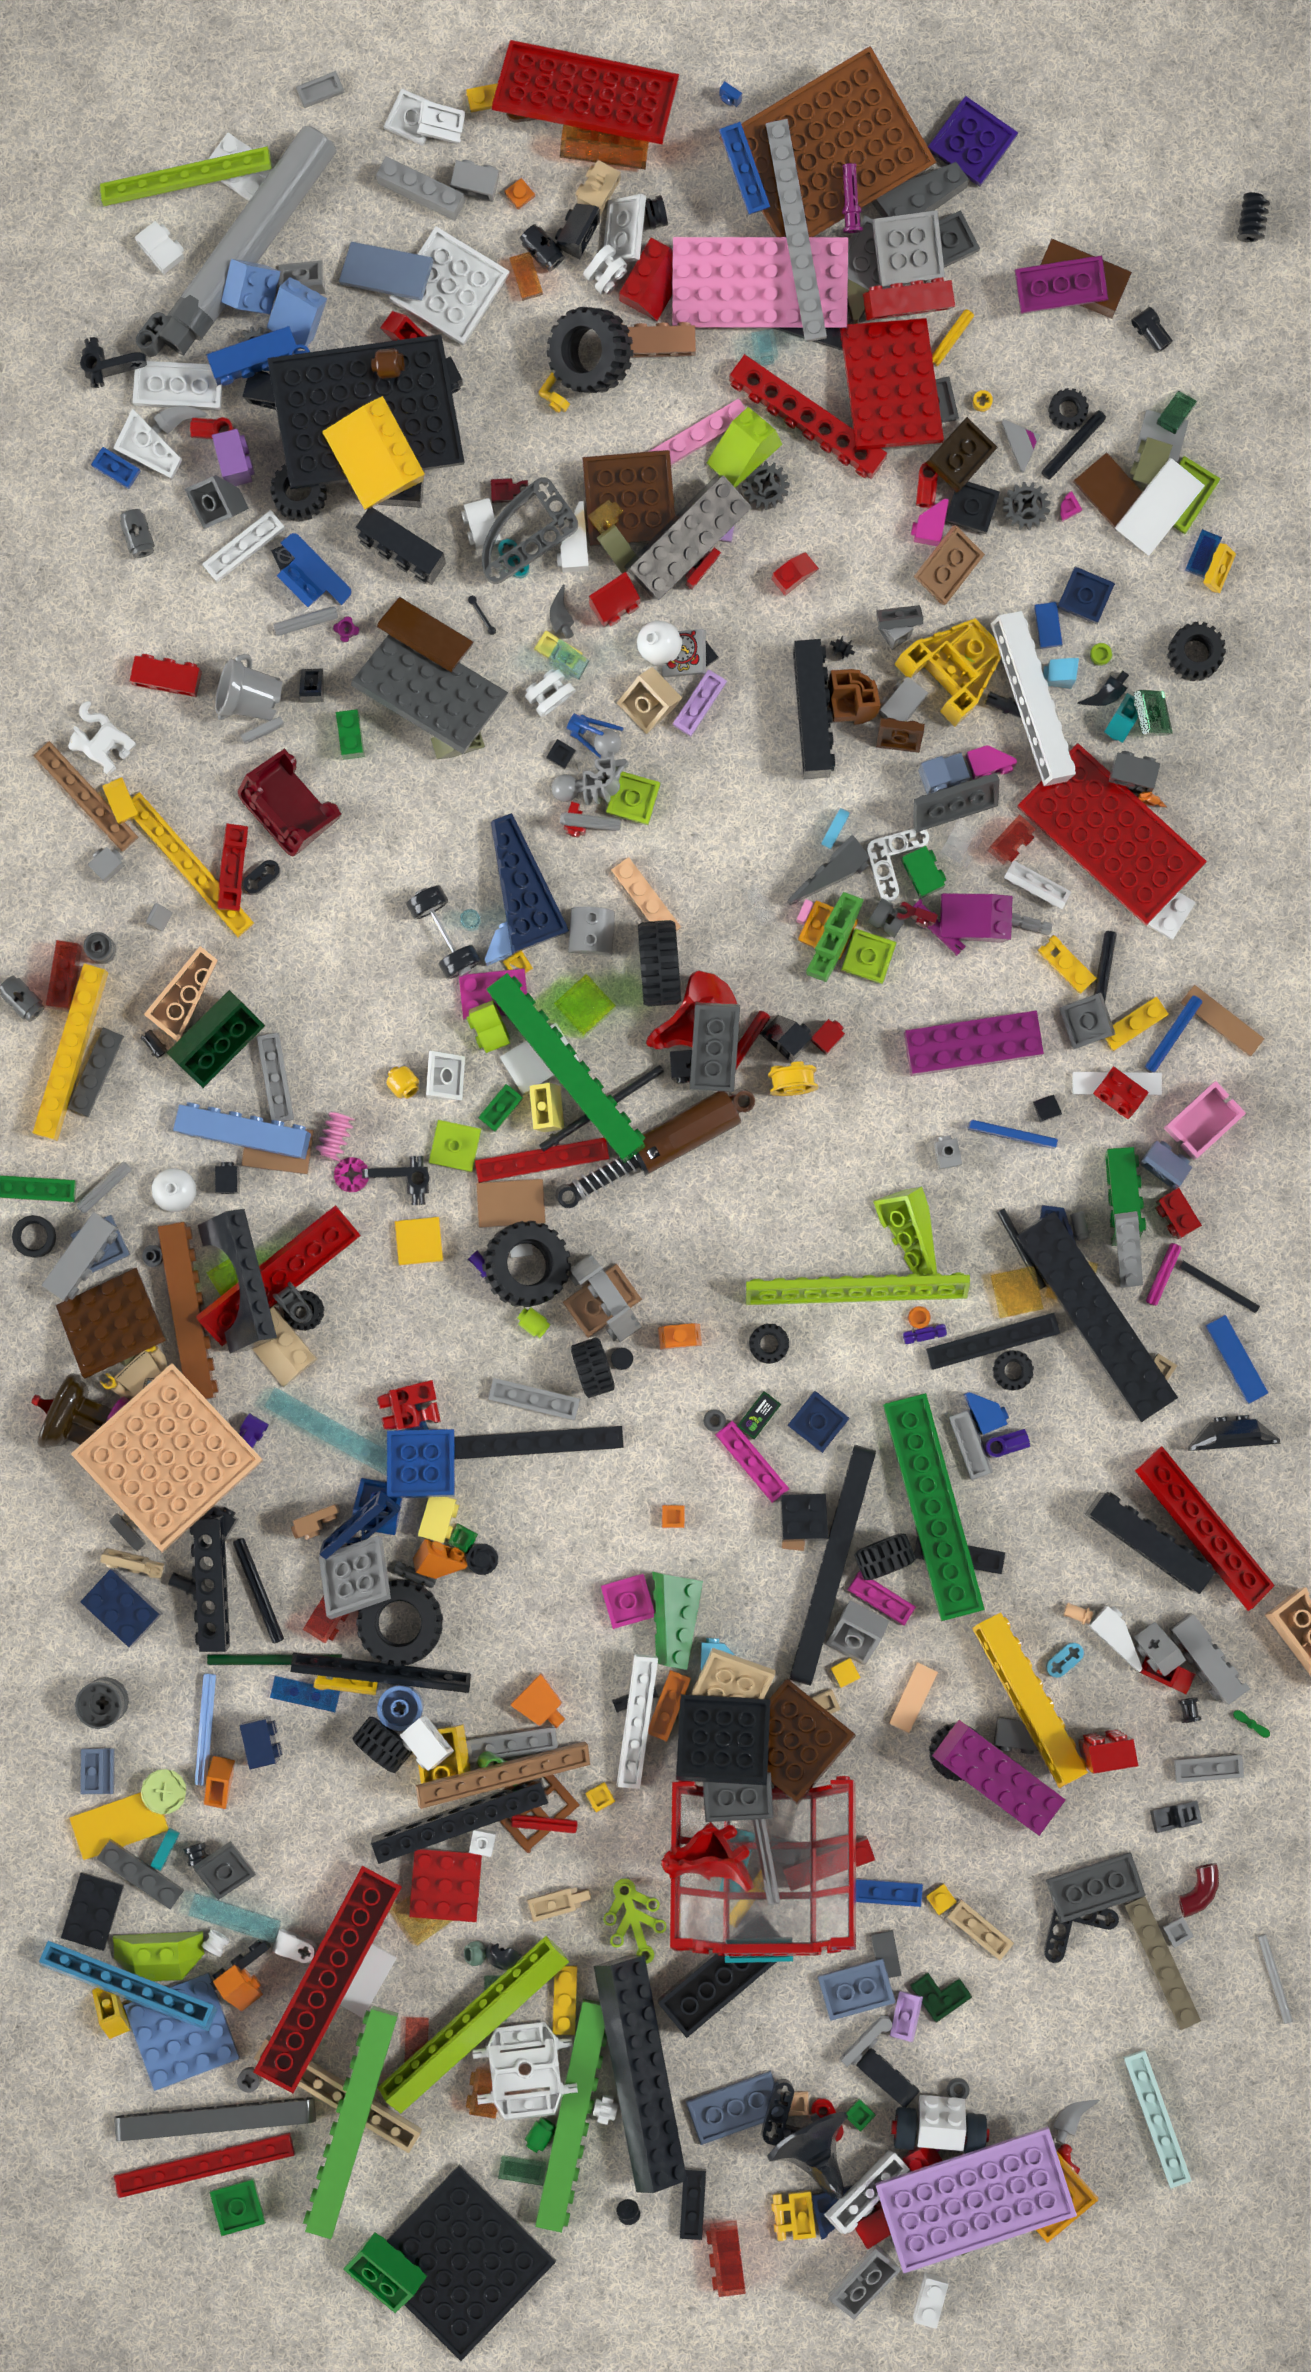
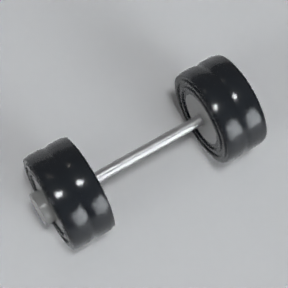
M436 885L428 889L423 888L407 901V908L415 920L430 914L434 918L452 951L451 954L439 962V966L446 979H452L459 975L460 977L465 976L481 962V959L473 945L455 950L435 912L448 903V898L442 887Z

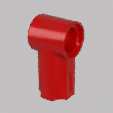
M225 417L218 419L192 418L190 422L191 438L213 439L212 435L218 434L223 426H229L228 431L235 428L231 421Z
M926 462L921 465L918 473L916 506L928 509L935 505L938 474ZM931 470L934 476L927 478L924 476L923 471Z

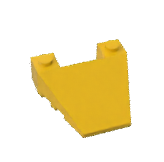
M974 618L953 626L944 632H938L931 637L915 641L901 653L894 665L909 678H912L922 668H925L952 696L940 712L956 727L977 705L1001 659V654L996 639ZM965 654H966V656H967L968 658H971V659H972L973 661H975V662L969 661V660L965 657Z

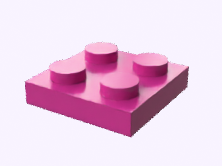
M644 1573L601 1585L613 1629L654 1617L655 1612Z

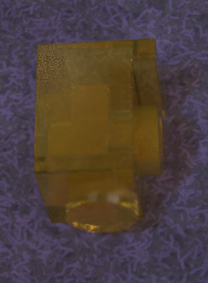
M607 500L588 515V519L598 532L602 534L605 532L603 529L605 526L609 529L618 522L617 517L623 511L616 502L611 503L610 500Z

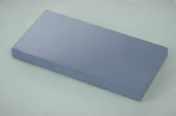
M351 242L339 283L345 286L422 301L434 260L428 256Z
M771 2070L686 2101L701 2145L764 2122L775 2084ZM780 2106L774 2107L771 2114L775 2117H780L783 2115L784 2109Z

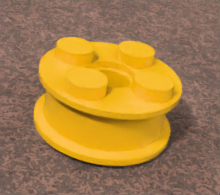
M803 1061L792 1062L791 1066L771 1067V1071L768 1073V1077L772 1078L773 1084L770 1094L774 1096H793L816 1091L819 1088L814 1080V1073L817 1071L816 1067L804 1065Z

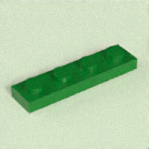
M0 1176V1198L75 1203L77 1181Z

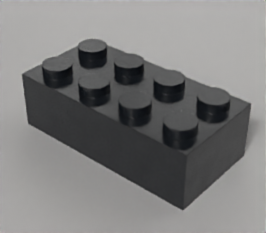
M373 507L367 509L355 527L358 538L361 539L359 542L368 549H371V547L379 551L378 555L387 561L389 559L397 562L396 566L406 573L408 570L415 574L414 577L423 584L428 582L432 585L446 564L442 551Z

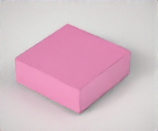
M805 899L797 917V923L805 924L813 906L812 901Z

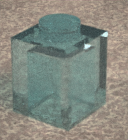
M773 329L751 333L755 361L763 366L773 364L778 359Z

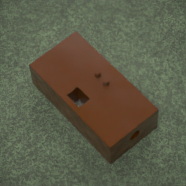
M1051 238L1040 265L1095 256ZM1103 260L1108 301L1080 306L1112 319L1132 272Z

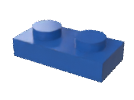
M105 447L101 448L91 464L93 468L127 489H130L141 472L139 468Z

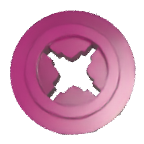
M355 1157L341 1160L334 1171V1179L337 1186L346 1192H357L363 1189L369 1180L362 1178V1169H368L367 1165L361 1159ZM350 1165L354 1172L361 1173L354 1177L353 1184H351L349 1177L342 1176L349 1172Z

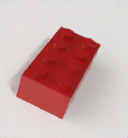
M1118 1729L1107 1730L1105 1735L1102 1736L1096 1733H1088L1083 1735V1739H1078L1081 1757L1086 1762L1087 1770L1093 1774L1139 1766L1134 1739L1124 1734V1732L1118 1731Z

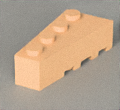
M200 946L144 1015L178 1041L183 1036L218 960Z

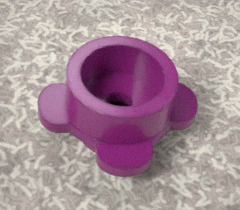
M349 616L344 617L343 620L333 626L334 631L340 635L342 642H348L349 638L353 635L359 634V628L353 624V620Z

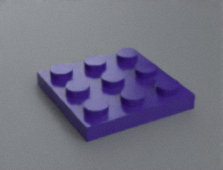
M965 96L928 148L933 155L948 165L957 162L968 179L981 187L1016 139L1018 132Z

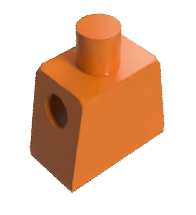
M691 1323L658 1327L660 1350L702 1346L700 1324Z
M540 1674L511 1703L514 1709L539 1726L548 1720L557 1728L565 1720L556 1710L563 1702L543 1674Z

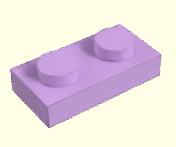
M899 1991L890 2036L909 2042L914 2041L923 1999L922 1996Z

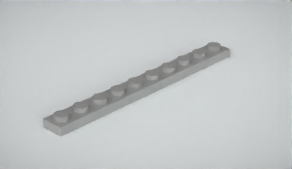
M788 119L766 123L804 338L805 342L827 338Z

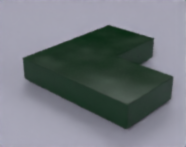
M927 1972L910 1984L915 1994L923 1997L922 2004L935 2023L972 1998V1995L960 1978L940 1990Z

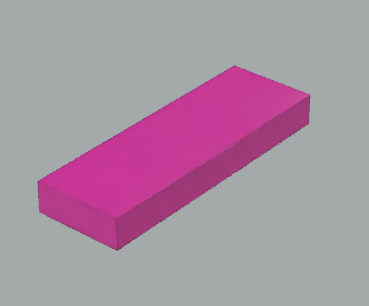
M858 1571L847 1589L904 1626L916 1608L878 1582L864 1580L860 1571Z

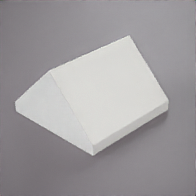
M429 1051L426 1091L428 1098L462 1100L465 1056Z

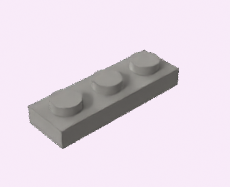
M1241 1754L1174 1760L1176 1783L1244 1778Z

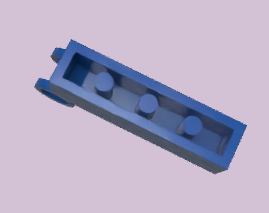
M290 326L206 355L217 386H226L241 377L244 379L250 378L256 372L262 370L269 371L267 358L308 353L310 350L305 345H296Z

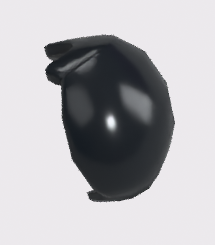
M490 1942L486 1947V1957L489 1963L501 1970L511 1969L522 1956L521 1953L510 1947L506 1950L504 1948L499 1949L498 1943L494 1945Z

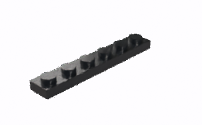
M1050 1313L926 1349L931 1370H935L1061 1333L1055 1313Z

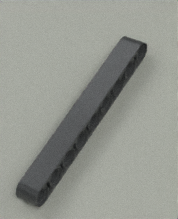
M306 2097V2100L304 2098L285 2099L284 2102L282 2100L261 2102L262 2104L253 2102L239 2104V2106L232 2104L216 2106L217 2108H214V2106L194 2108L193 2111L190 2108L172 2110V2113H169V2111L149 2112V2115L147 2113L127 2114V2117L119 2115L114 2117L116 2141H130L308 2124L316 2122L314 2097Z

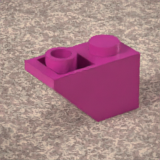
M989 745L968 751L965 755L973 780L998 772L1001 775L1012 772L1013 767L1017 764L1016 758Z

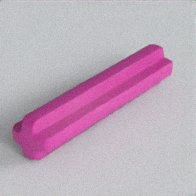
M1171 1243L1146 1298L1148 1304L1158 1305L1182 1249L1178 1244Z

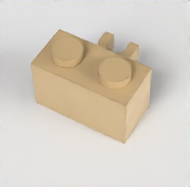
M597 160L595 166L591 165L586 174L587 180L584 185L580 184L576 191L578 204L599 207L601 216L608 200H610L621 180V172Z

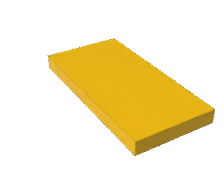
M141 1792L69 1817L83 1861L98 1856L110 1839L123 1847L169 1830L165 1815L150 1811L141 1798Z

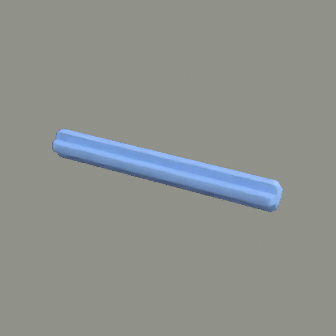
M210 1673L203 1675L195 1774V1784L200 1786L206 1785L209 1770L216 1675Z

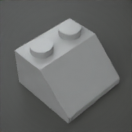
M850 1600L836 1623L826 1645L866 1665L882 1640L889 1621Z

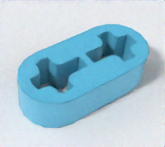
M842 808L839 809L821 845L832 849L850 812Z
M1074 1642L1065 1645L1047 1662L1046 1670L1048 1674L1055 1678L1065 1675L1083 1658L1084 1650L1082 1646ZM1070 1647L1079 1649L1077 1651V1658L1072 1656L1068 1660L1065 1659L1070 1653L1068 1650ZM1064 1660L1065 1663L1060 1666L1062 1670L1060 1673L1051 1671L1053 1668L1051 1664L1053 1662L1058 1664Z

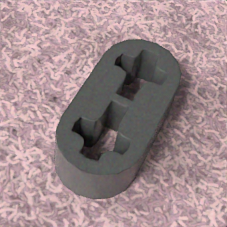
M118 1513L109 1520L115 1530L136 1551H139L146 1544L140 1535Z

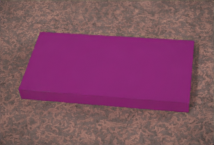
M1102 255L1015 269L1021 314L1108 301Z

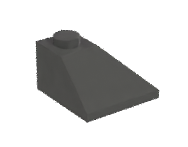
M217 475L185 489L204 529L249 509L240 489Z

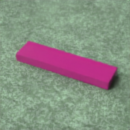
M733 1421L715 1434L771 1503L775 1502L789 1490L788 1486Z

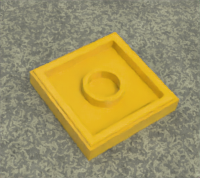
M439 1217L395 1221L399 1266L443 1261Z

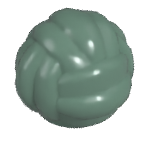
M473 1941L465 1946L464 1958L466 1962L471 1966H478L485 1961L486 1947L482 1942Z

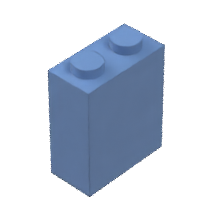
M289 277L279 287L267 328L271 331H276L290 326L296 345L308 346L315 338L327 298Z

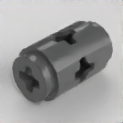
M132 509L120 515V525L126 537L125 540L129 553L134 558H143L151 555L154 552L153 548L155 545L145 514L140 509ZM133 524H136V526L139 527L138 536H135V531L132 527Z
M12 975L0 985V996L13 1007L14 1011L23 1020L26 1019L28 1022H31L43 1012L45 1008L42 1004L43 1001L34 992L30 991L29 987L20 978ZM14 992L20 993L24 1001L20 1002L19 998L14 995Z

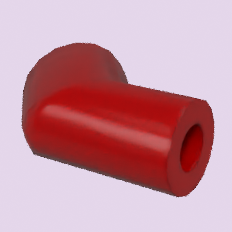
M1064 2143L1057 2149V2152L1078 2174L1080 2168L1071 2162L1070 2153L1072 2152V2147Z

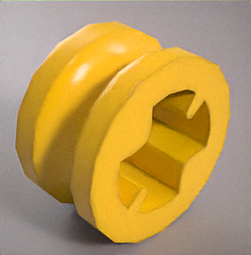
M986 390L978 391L973 398L974 408L980 412H985L991 408L993 402L991 393ZM981 396L986 397L985 400H988L989 403L986 402L984 406H981L977 399L979 400Z

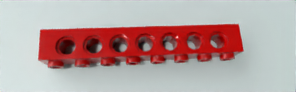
M743 355L730 373V385L739 392L743 390L749 395L748 398L752 402L763 404L771 415L775 417L779 415L785 419L784 423L792 429L796 427L801 430L802 435L807 440L813 441L814 439L820 444V448L828 454L832 452L837 455V459L845 466L849 464L853 466L859 476L863 478L868 477L872 480L886 460L888 453L881 448L856 450L854 429L747 355ZM750 378H756L759 383L753 386L747 381ZM769 390H773L776 392L777 396L774 398H769L766 396L765 393ZM785 403H792L795 408L786 410L783 405ZM809 415L813 420L806 423L802 421L801 417ZM826 427L830 430V433L822 435L819 429ZM845 440L848 442V446L840 447L837 445V441ZM863 452L866 458L859 460L855 457V454Z

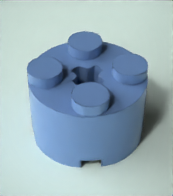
M394 1685L388 1688L381 1695L377 1705V1714L380 1721L392 1730L405 1731L421 1718L424 1709L422 1697L411 1686ZM397 1702H400L401 1705H406V1708L403 1710L404 1713H401L400 1710H395V1707L398 1705Z

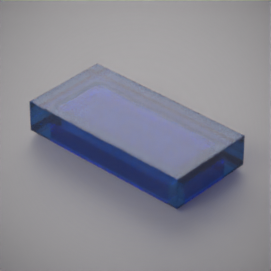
M1202 529L1185 571L1205 579V574L1211 565L1213 555L1222 537Z

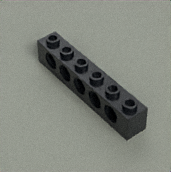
M203 1515L190 1527V1534L194 1538V1544L191 1545V1556L195 1558V1566L192 1567V1578L196 1579V1588L193 1589V1600L197 1601L194 1621L198 1623L195 1643L199 1645V1652H226L230 1647L224 1515ZM203 1535L210 1536L212 1544L205 1543ZM204 1557L211 1558L213 1566L206 1565ZM205 1579L212 1580L214 1588L207 1587ZM206 1601L213 1602L215 1610L209 1609L206 1606ZM207 1623L214 1624L216 1632L210 1631L207 1628Z

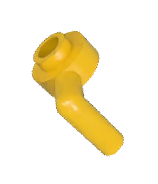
M551 372L538 394L550 402L549 407L555 412H566L570 403L559 394L549 392L557 380L554 373Z

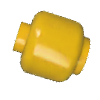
M396 1066L388 1072L387 1087L397 1098L409 1099L417 1093L419 1079L409 1067Z

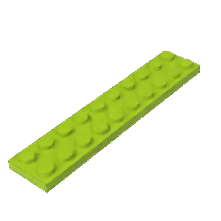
M956 1272L951 1275L932 1273L929 1276L909 1274L905 1277H897V1275L890 1274L884 1277L865 1275L862 1278L842 1276L839 1279H830V1277L826 1276L817 1279L799 1277L795 1280L775 1278L772 1281L752 1279L746 1281V1305L967 1299L970 1275Z

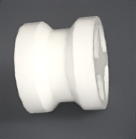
M211 1929L208 1933L209 1938L201 1946L208 1952L221 1957L223 1947L228 1945L230 1939Z

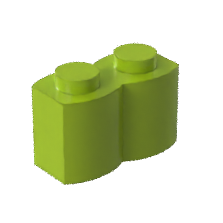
M494 1000L469 1009L467 1021L470 1028H475L478 1034L475 1039L480 1049L484 1048L485 1052L488 1053L511 1044L509 1033Z

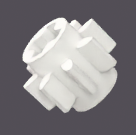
M603 2095L602 2100L596 2099L592 2116L598 2117L597 2123L608 2125V2120H615L618 2104L613 2103L614 2097Z

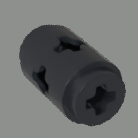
M533 224L520 237L522 246L543 269H547L549 272L557 268L565 258L561 248L541 226L538 227L536 224Z

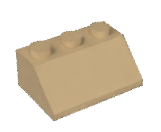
M273 1307L270 1309L277 1338L253 1348V1351L279 1383L285 1387L317 1361L318 1358L292 1326L287 1323V1320L279 1310Z

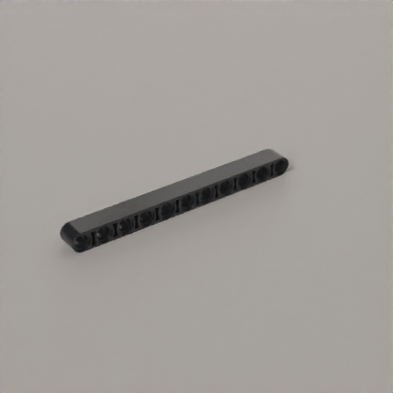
M854 1445L853 1454L851 1455L846 1472L847 1476L844 1479L841 1497L839 1498L834 1515L835 1519L832 1522L829 1540L827 1541L822 1558L823 1562L820 1565L817 1583L815 1584L810 1601L811 1605L805 1619V1627L802 1630L799 1648L797 1649L792 1666L793 1670L789 1677V1680L809 1686L813 1682L876 1455V1450L859 1445Z

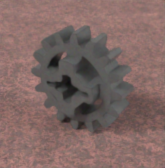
M764 461V466L757 467L744 479L746 482L742 483V488L747 489L744 492V497L750 496L749 504L755 501L757 509L761 505H764L765 510L768 509V505H772L775 509L776 502L778 501L782 504L784 502L782 496H788V491L785 490L790 487V483L785 482L788 479V474L782 475L783 467L777 470L775 462L768 466L767 461ZM774 476L779 479L780 485L775 482ZM769 478V486L763 492L762 487ZM751 485L757 489L758 495L753 492ZM774 495V497L766 499V497Z
M1023 482L1021 488L1015 484L1013 487L1014 492L1008 490V497L1004 498L1003 503L1007 504L1003 507V512H1008L1005 519L1013 520L1011 526H1014L1016 523L1019 524V530H1022L1023 526H1027L1028 531H1030L1033 524L1038 528L1040 526L1039 520L1045 522L1047 519L1045 515L1050 513V509L1046 507L1050 506L1051 501L1045 500L1048 493H1041L1042 486L1037 489L1034 488V482L1031 483L1030 487L1027 486L1026 482ZM1037 499L1040 501L1041 510L1040 507L1037 506ZM1032 500L1030 507L1024 509V511L1022 512L1023 505H1026ZM1012 502L1017 506L1016 513L1013 510Z

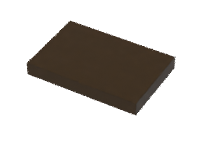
M966 417L926 463L958 493L998 447Z

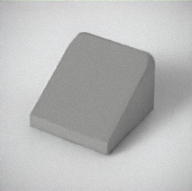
M156 903L146 923L160 931H164L172 916V912Z

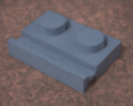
M115 1748L81 1749L80 1794H114Z

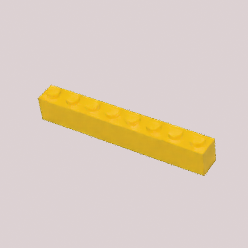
M83 964L32 1132L35 1135L58 1141L109 974L105 969Z
M1000 1612L977 1624L972 1629L1058 1788H1061L1088 1773L1086 1762L1078 1755L1074 1740L1068 1736L1064 1729L1065 1724L1063 1720L1057 1716L1053 1709V1701L1050 1697L1046 1696L1042 1689V1681L1038 1676H1035L1032 1670L1030 1659L1023 1654L1019 1639L1013 1635L1008 1619L1003 1617Z

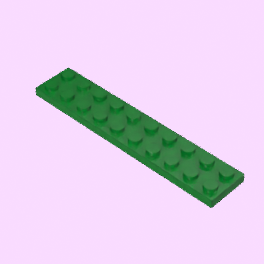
M927 1394L883 1404L940 1620L942 1622L984 1611V1604Z

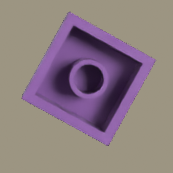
M238 429L212 435L223 479L234 486L253 482L251 475H255L250 456H246L250 452L245 436L240 435Z

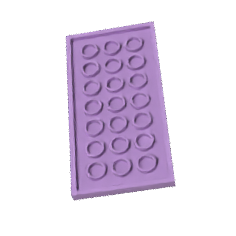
M1048 2126L875 2183L903 2274L1077 2216Z

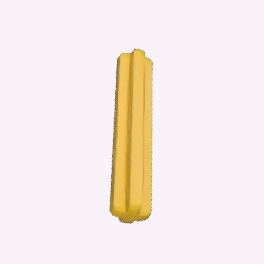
M965 309L934 351L932 354L933 365H940L972 321L974 314L970 310Z

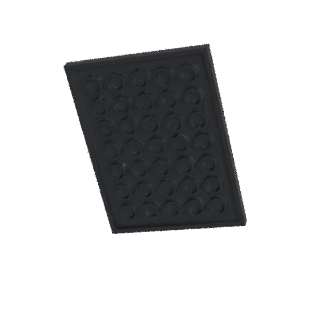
M442 334L267 358L290 490L348 481L323 431L360 407L382 396L422 470L464 465V455ZM395 348L399 353L403 354L405 370L401 371L399 377L381 379L377 372L372 371L371 359L375 358L378 350Z

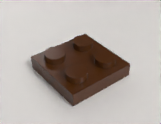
M881 718L876 748L919 753L925 724L917 721L906 722L894 718Z

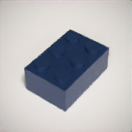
M111 1568L80 1601L129 1648L163 1614L115 1568Z

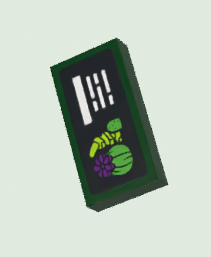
M763 1391L737 1427L755 1440L781 1406V1403Z

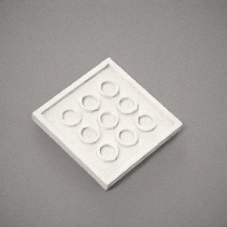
M435 226L418 255L432 257L434 260L422 301L391 295L389 299L392 303L464 346L508 278L510 271Z

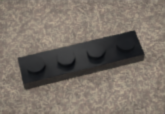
M917 1536L914 1555L916 1559L924 1560ZM968 1545L975 1570L1002 1574L1006 1552Z

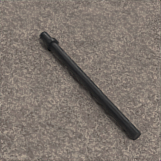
M658 1065L612 1097L617 1103L664 1073L661 1065ZM584 1114L556 1134H550L547 1140L539 1144L541 1150L545 1152L554 1145L558 1146L561 1140L590 1122V1119Z

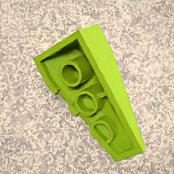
M923 1187L905 1189L874 1200L880 1223L884 1228L887 1226L890 1228L895 1236L892 1241L895 1246L899 1244L906 1253L904 1260L913 1274L929 1276L932 1273H937L930 1210Z

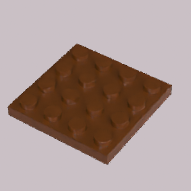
M670 450L582 457L590 546H600L601 544L597 537L612 525L617 527L628 543L648 542L675 517Z
M137 1268L78 1294L72 1300L68 1299V1301L56 1305L84 1379L166 1341Z
M788 1678L770 1698L767 1772H771V1783L798 1805L856 1735Z

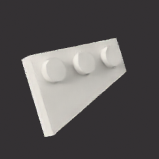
M132 409L113 449L173 479L182 458Z

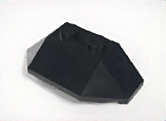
M1249 1415L1236 1416L1234 1421H1227V1417H1215L1214 1422L1207 1423L1188 1446V1451L1281 1443L1276 1435L1257 1419H1250Z

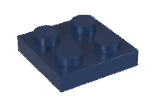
M1075 566L1057 608L1098 624L1115 583Z
M814 1391L787 1426L823 1453L850 1418L818 1392Z

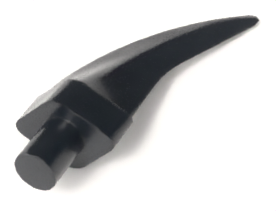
M1122 670L1116 679L1110 675L1096 695L1079 701L1077 704L1106 706L1115 702L1128 689L1123 683L1129 677V674Z

